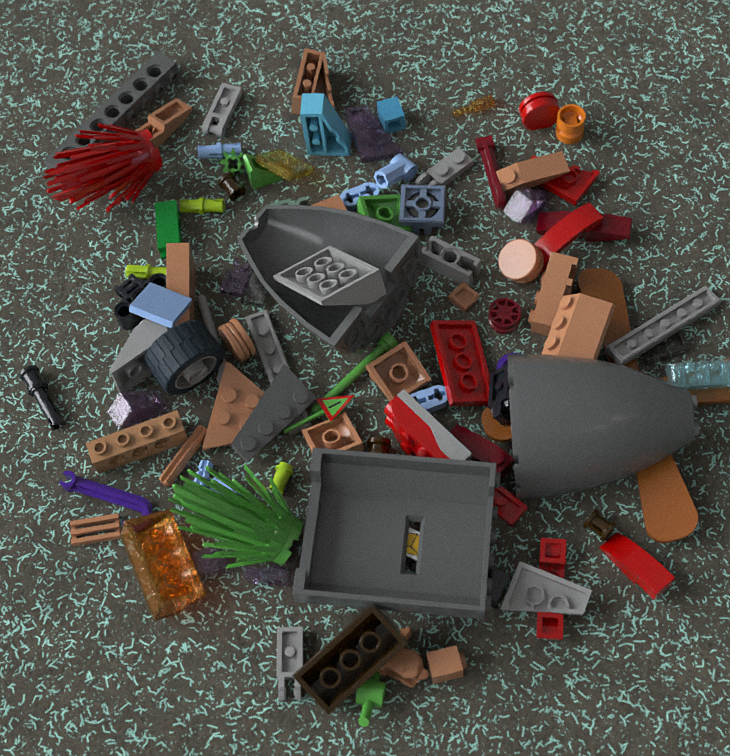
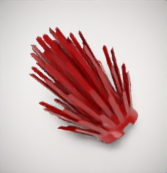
M98 124V126L121 133L78 129L80 133L85 134H76L77 138L117 140L118 142L88 144V147L56 152V155L52 158L70 157L72 160L55 164L58 167L44 171V173L48 174L42 177L44 179L56 176L53 180L47 182V186L61 183L48 188L47 193L50 194L62 190L61 193L53 195L52 199L59 200V202L69 199L70 204L87 197L84 203L77 207V211L117 188L109 195V199H112L129 186L106 208V213L116 204L118 206L124 199L128 201L135 193L132 198V203H134L153 174L162 171L161 167H163L159 149L155 148L154 144L150 141L154 137L148 129L138 132L112 124Z

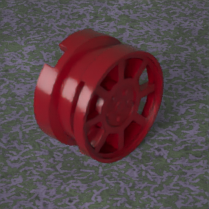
M500 298L492 302L488 311V323L493 330L500 334H508L519 327L521 308L516 301L510 298Z

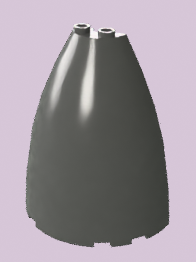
M265 205L255 215L253 227L244 229L237 239L260 282L278 304L311 333L345 355L347 353L356 355L366 351L367 345L378 343L379 338L386 332L388 333L395 325L410 300L407 298L410 287L416 285L420 271L416 268L417 260L422 257L419 236L389 223L358 213L322 206ZM332 246L380 269L387 294L380 297L378 301L366 305L322 306L274 280L273 276L324 248Z
M548 354L507 355L516 497L520 501L560 496L601 487L618 481L667 458L693 442L694 435H699V421L694 420L693 412L697 410L696 395L691 396L690 392L660 378L626 366L591 358Z

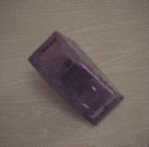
M540 188L516 189L503 212L518 224H528L539 212H542L550 205L552 200Z

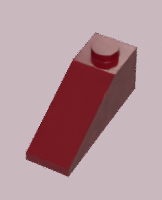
M458 424L449 431L472 453V461L496 463V472L501 473L500 481L512 470L514 459L495 443Z

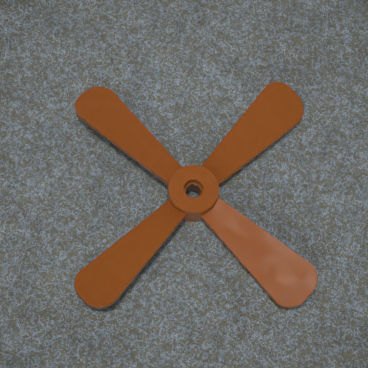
M586 269L578 276L577 285L580 293L611 302L615 305L602 343L605 351L606 346L631 331L623 286L619 277L607 269ZM605 352L609 363L616 364V362ZM730 358L660 378L690 392L691 396L696 395L697 405L730 403ZM633 359L624 366L638 370L637 359ZM487 407L483 411L481 419L485 434L497 442L512 441L511 417L510 422L500 425L496 419H493L491 410ZM672 455L636 473L645 531L652 540L658 543H672L685 539L693 533L698 523V512Z

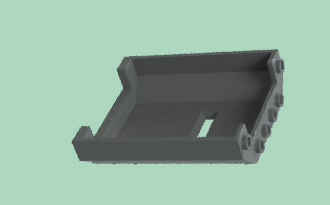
M313 448L310 464L311 488L300 567L295 570L292 592L294 601L365 609L373 604L379 610L484 620L485 611H490L491 595L486 594H491L492 579L487 578L488 569L493 570L494 554H489L490 545H495L496 530L491 529L492 521H497L498 506H493L494 488L500 487L501 473L496 472V463ZM410 522L421 523L416 573L404 572Z

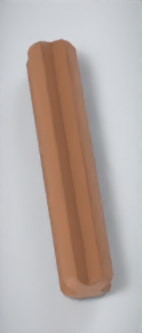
M198 425L159 477L163 485L170 487L203 443L207 428L202 425Z

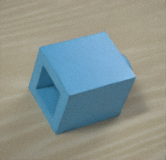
M398 97L378 101L377 114L384 133L389 134L405 129V115Z

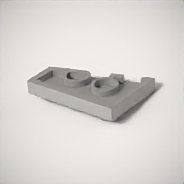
M519 561L501 610L536 613L551 612L583 616L592 590Z

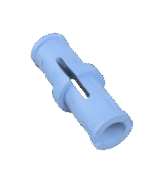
M217 142V145H199L198 158H218L220 160L222 157H225L223 152L226 151L229 154L232 152V148L235 149V153L239 154L241 152L240 142L233 144Z

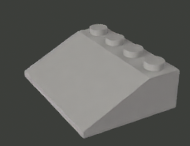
M332 246L324 248L273 276L274 280L322 306L366 305L378 301L380 297L387 294L380 269Z

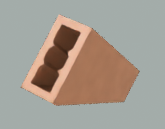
M167 243L166 289L192 299L191 306L174 325L176 326L177 324L194 320L196 264L190 243Z

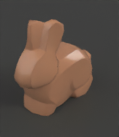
M399 628L405 635L406 640H408L412 634L411 628ZM405 647L378 670L380 675H387L400 680L402 684L408 687H414L419 680L427 679L430 674L424 668L422 658L417 651Z

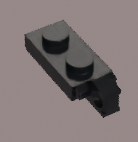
M508 364L490 373L488 408L491 410L493 419H496L500 425L510 422L511 417L509 411L510 386L508 381Z

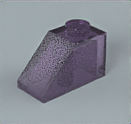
M156 390L120 392L107 413L118 429H126L148 421L164 411L167 406Z

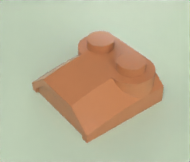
M406 341L366 365L371 380L377 383L389 401L396 397L403 389L411 395L432 380Z
M346 412L339 415L332 424L329 420L301 430L311 452L313 448L360 452L364 450L363 443Z

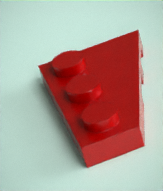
M573 165L569 167V173L539 185L576 206L599 178L600 171L581 170L580 166Z

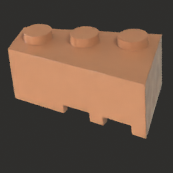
M304 49L292 97L291 113L300 115L302 93H324L334 108L325 52Z
M551 252L546 272H543L541 277V290L536 292L534 300L536 308L535 310L531 309L528 323L531 324V332L549 335L562 297L572 293L579 258Z

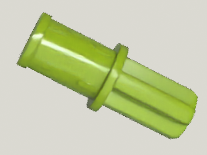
M147 264V266L127 265L125 275L128 278V275L132 273L138 279L147 280L156 273L166 275V267L151 266V264Z

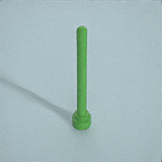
M387 332L382 335L377 343L378 347L323 398L339 396L367 370L366 365L398 346L396 339ZM317 403L312 407L311 412L315 414L322 409Z

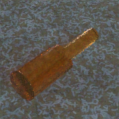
M490 94L470 101V105L454 110L452 114L456 117L471 111L477 113L495 107L494 98Z

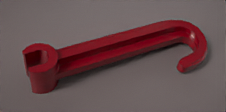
M488 135L476 138L475 145L478 154H481L494 205L496 209L500 208L503 211L505 207H508V203L496 173L499 169L493 151L495 150L493 137Z

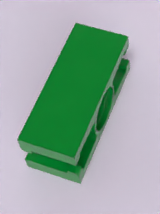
M177 200L155 203L157 248L161 259H166L167 243H182L180 211L177 208Z

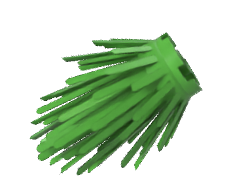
M244 465V469L251 476L250 478L248 475H245V480L271 507L269 508L235 479L230 480L209 466H205V468L211 475L240 495L216 480L212 479L209 481L190 469H187L188 474L218 492L180 475L181 480L186 481L183 485L184 487L173 484L174 498H169L168 500L201 516L185 510L170 509L169 511L186 517L185 522L193 524L190 528L179 526L177 529L225 541L205 542L202 544L203 547L234 550L205 554L202 558H237L235 562L238 563L228 564L226 568L266 562L283 565L292 553L289 550L294 540L298 541L303 521L293 516L272 477H270L269 481L273 487L272 493L277 501L248 466Z

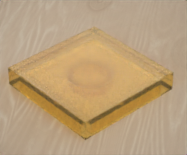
M282 149L257 154L255 160L256 163L288 181L309 176L314 171L313 166Z

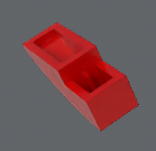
M619 532L599 547L634 584L637 583L653 600L660 596L674 582L675 577L639 545Z

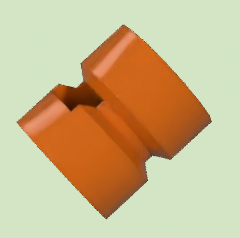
M568 104L560 108L557 115L556 137L562 143L575 144L582 139L586 120L584 109L574 104Z

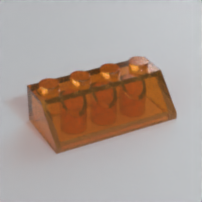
M170 509L125 520L120 533L153 621L178 615L206 597L204 587L180 529H177L178 524L173 512L169 511Z

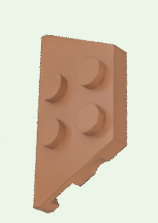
M226 362L202 446V450L205 451L220 446H231V443L264 395V392L229 362Z

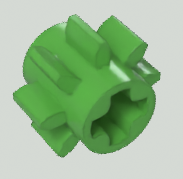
M232 148V152L229 154L224 151L223 155L226 158L220 160V164H225L223 172L230 171L235 174L236 171L243 173L241 165H245L244 160H241L243 152L235 153L234 148ZM229 159H238L237 166H235L234 164L230 166Z

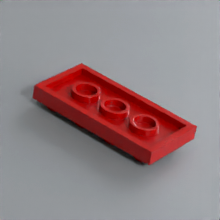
M433 320L430 324V329L449 406H488L490 375L476 322L466 320Z

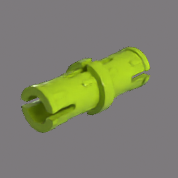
M200 197L199 199H180V212L200 213V215L210 212L224 213L225 200L224 198L206 199L205 197Z

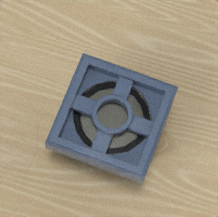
M401 184L399 226H411L412 232L415 235H418L420 230H424V234L429 235L433 227H444L446 186Z

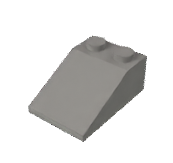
M144 319L132 331L109 369L121 395L152 374L145 364V356L152 343L168 331L165 326Z

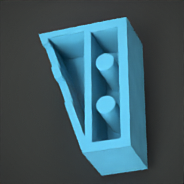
M302 93L300 116L307 155L350 156L352 135L324 93Z

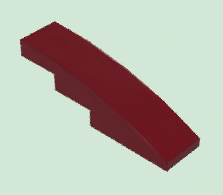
M573 211L539 212L536 227L537 234L544 235ZM601 213L605 219L588 234L584 232L578 237H584L589 242L630 239L633 220L630 217Z

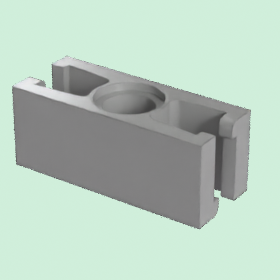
M431 236L429 239V250L425 246L422 248L420 264L460 284L464 282L470 287L473 283L472 273L474 272L476 276L480 273L481 259Z

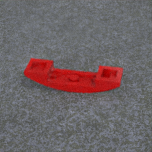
M590 202L565 216L534 244L541 250L544 258L541 273L547 269L551 252L560 253L582 233L586 232L588 234L605 219Z
M541 538L539 569L564 579L566 539ZM537 612L536 638L563 640L564 613Z

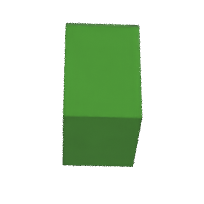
M249 154L243 156L246 174L253 190L285 179L278 162Z

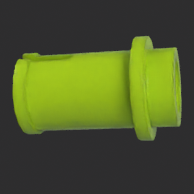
M280 462L275 467L276 473L273 481L281 495H283L289 477L293 476L294 472L292 471V465ZM270 485L269 490L272 491L273 487Z

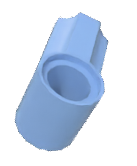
M399 153L394 156L389 165L375 172L374 178L377 186L383 189L392 186L402 179L408 182L416 175L418 166Z

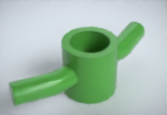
M378 671L357 689L356 704L363 705L358 722L363 727L369 724L373 707H383L386 682L379 681L380 674Z

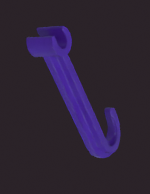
M72 471L63 472L66 478L71 480L69 483L59 481L65 491H75L142 513V519L139 522L123 521L122 525L124 528L131 530L143 529L152 520L153 508L147 499L78 477Z

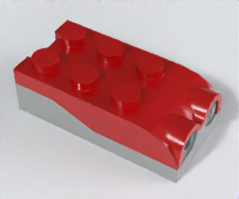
M404 389L386 405L384 413L387 415L385 424L394 432L401 449L408 456L472 461V453Z

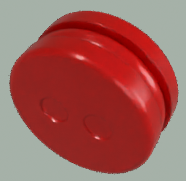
M545 91L537 92L526 97L521 102L519 114L526 129L534 131L551 127L557 123L560 106L554 94Z

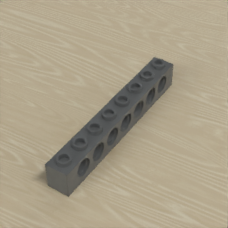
M157 51L44 160L47 169L58 167L55 164L72 160L70 157L52 158L56 155V152L88 147V144L111 142L112 140L77 138L75 135L85 134L80 133L78 129L121 133L100 128L98 124H112L123 128L129 123L132 124L136 120L137 115L143 110H147L151 102L157 96H161L170 83L176 82L179 76L177 63Z

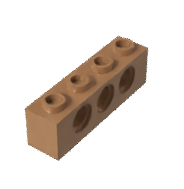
M176 410L87 442L86 445L91 462L98 474L180 446L186 442L188 436L179 412Z

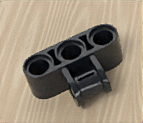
M131 273L125 282L120 286L116 285L114 287V291L121 299L114 308V315L120 328L131 330L139 325L142 320L146 319L129 312L130 304L150 282L166 288L165 274L156 273L145 282H142Z

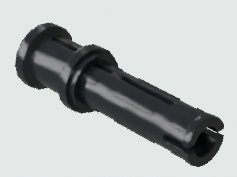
M30 365L25 367L19 373V377L26 383L28 394L36 399L51 430L55 431L63 427L65 421L47 391L48 384L42 380L38 366Z

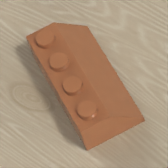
M581 293L563 296L545 341L542 354L597 359L615 305Z

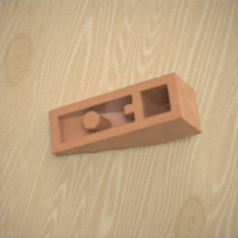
M563 151L512 164L496 171L503 192L510 197L570 172Z

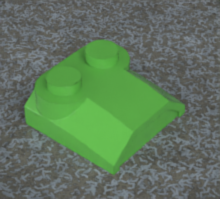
M400 194L358 197V214L389 223L408 232L412 231L410 226H399Z

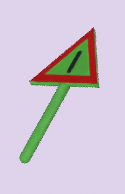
M355 395L317 398L316 401L322 410L283 429V432L287 433L324 414L332 424Z

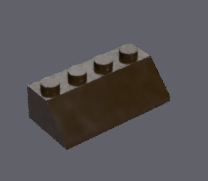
M372 604L295 672L293 678L329 715L404 648L408 642L405 635L388 616Z

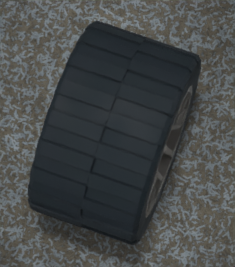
M189 320L177 324L159 336L148 349L145 356V364L167 394L180 395L187 393L213 376L223 363L225 353L202 321Z

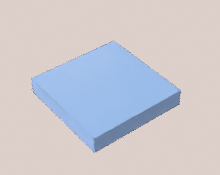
M150 282L130 304L129 312L172 328L191 306L192 299Z

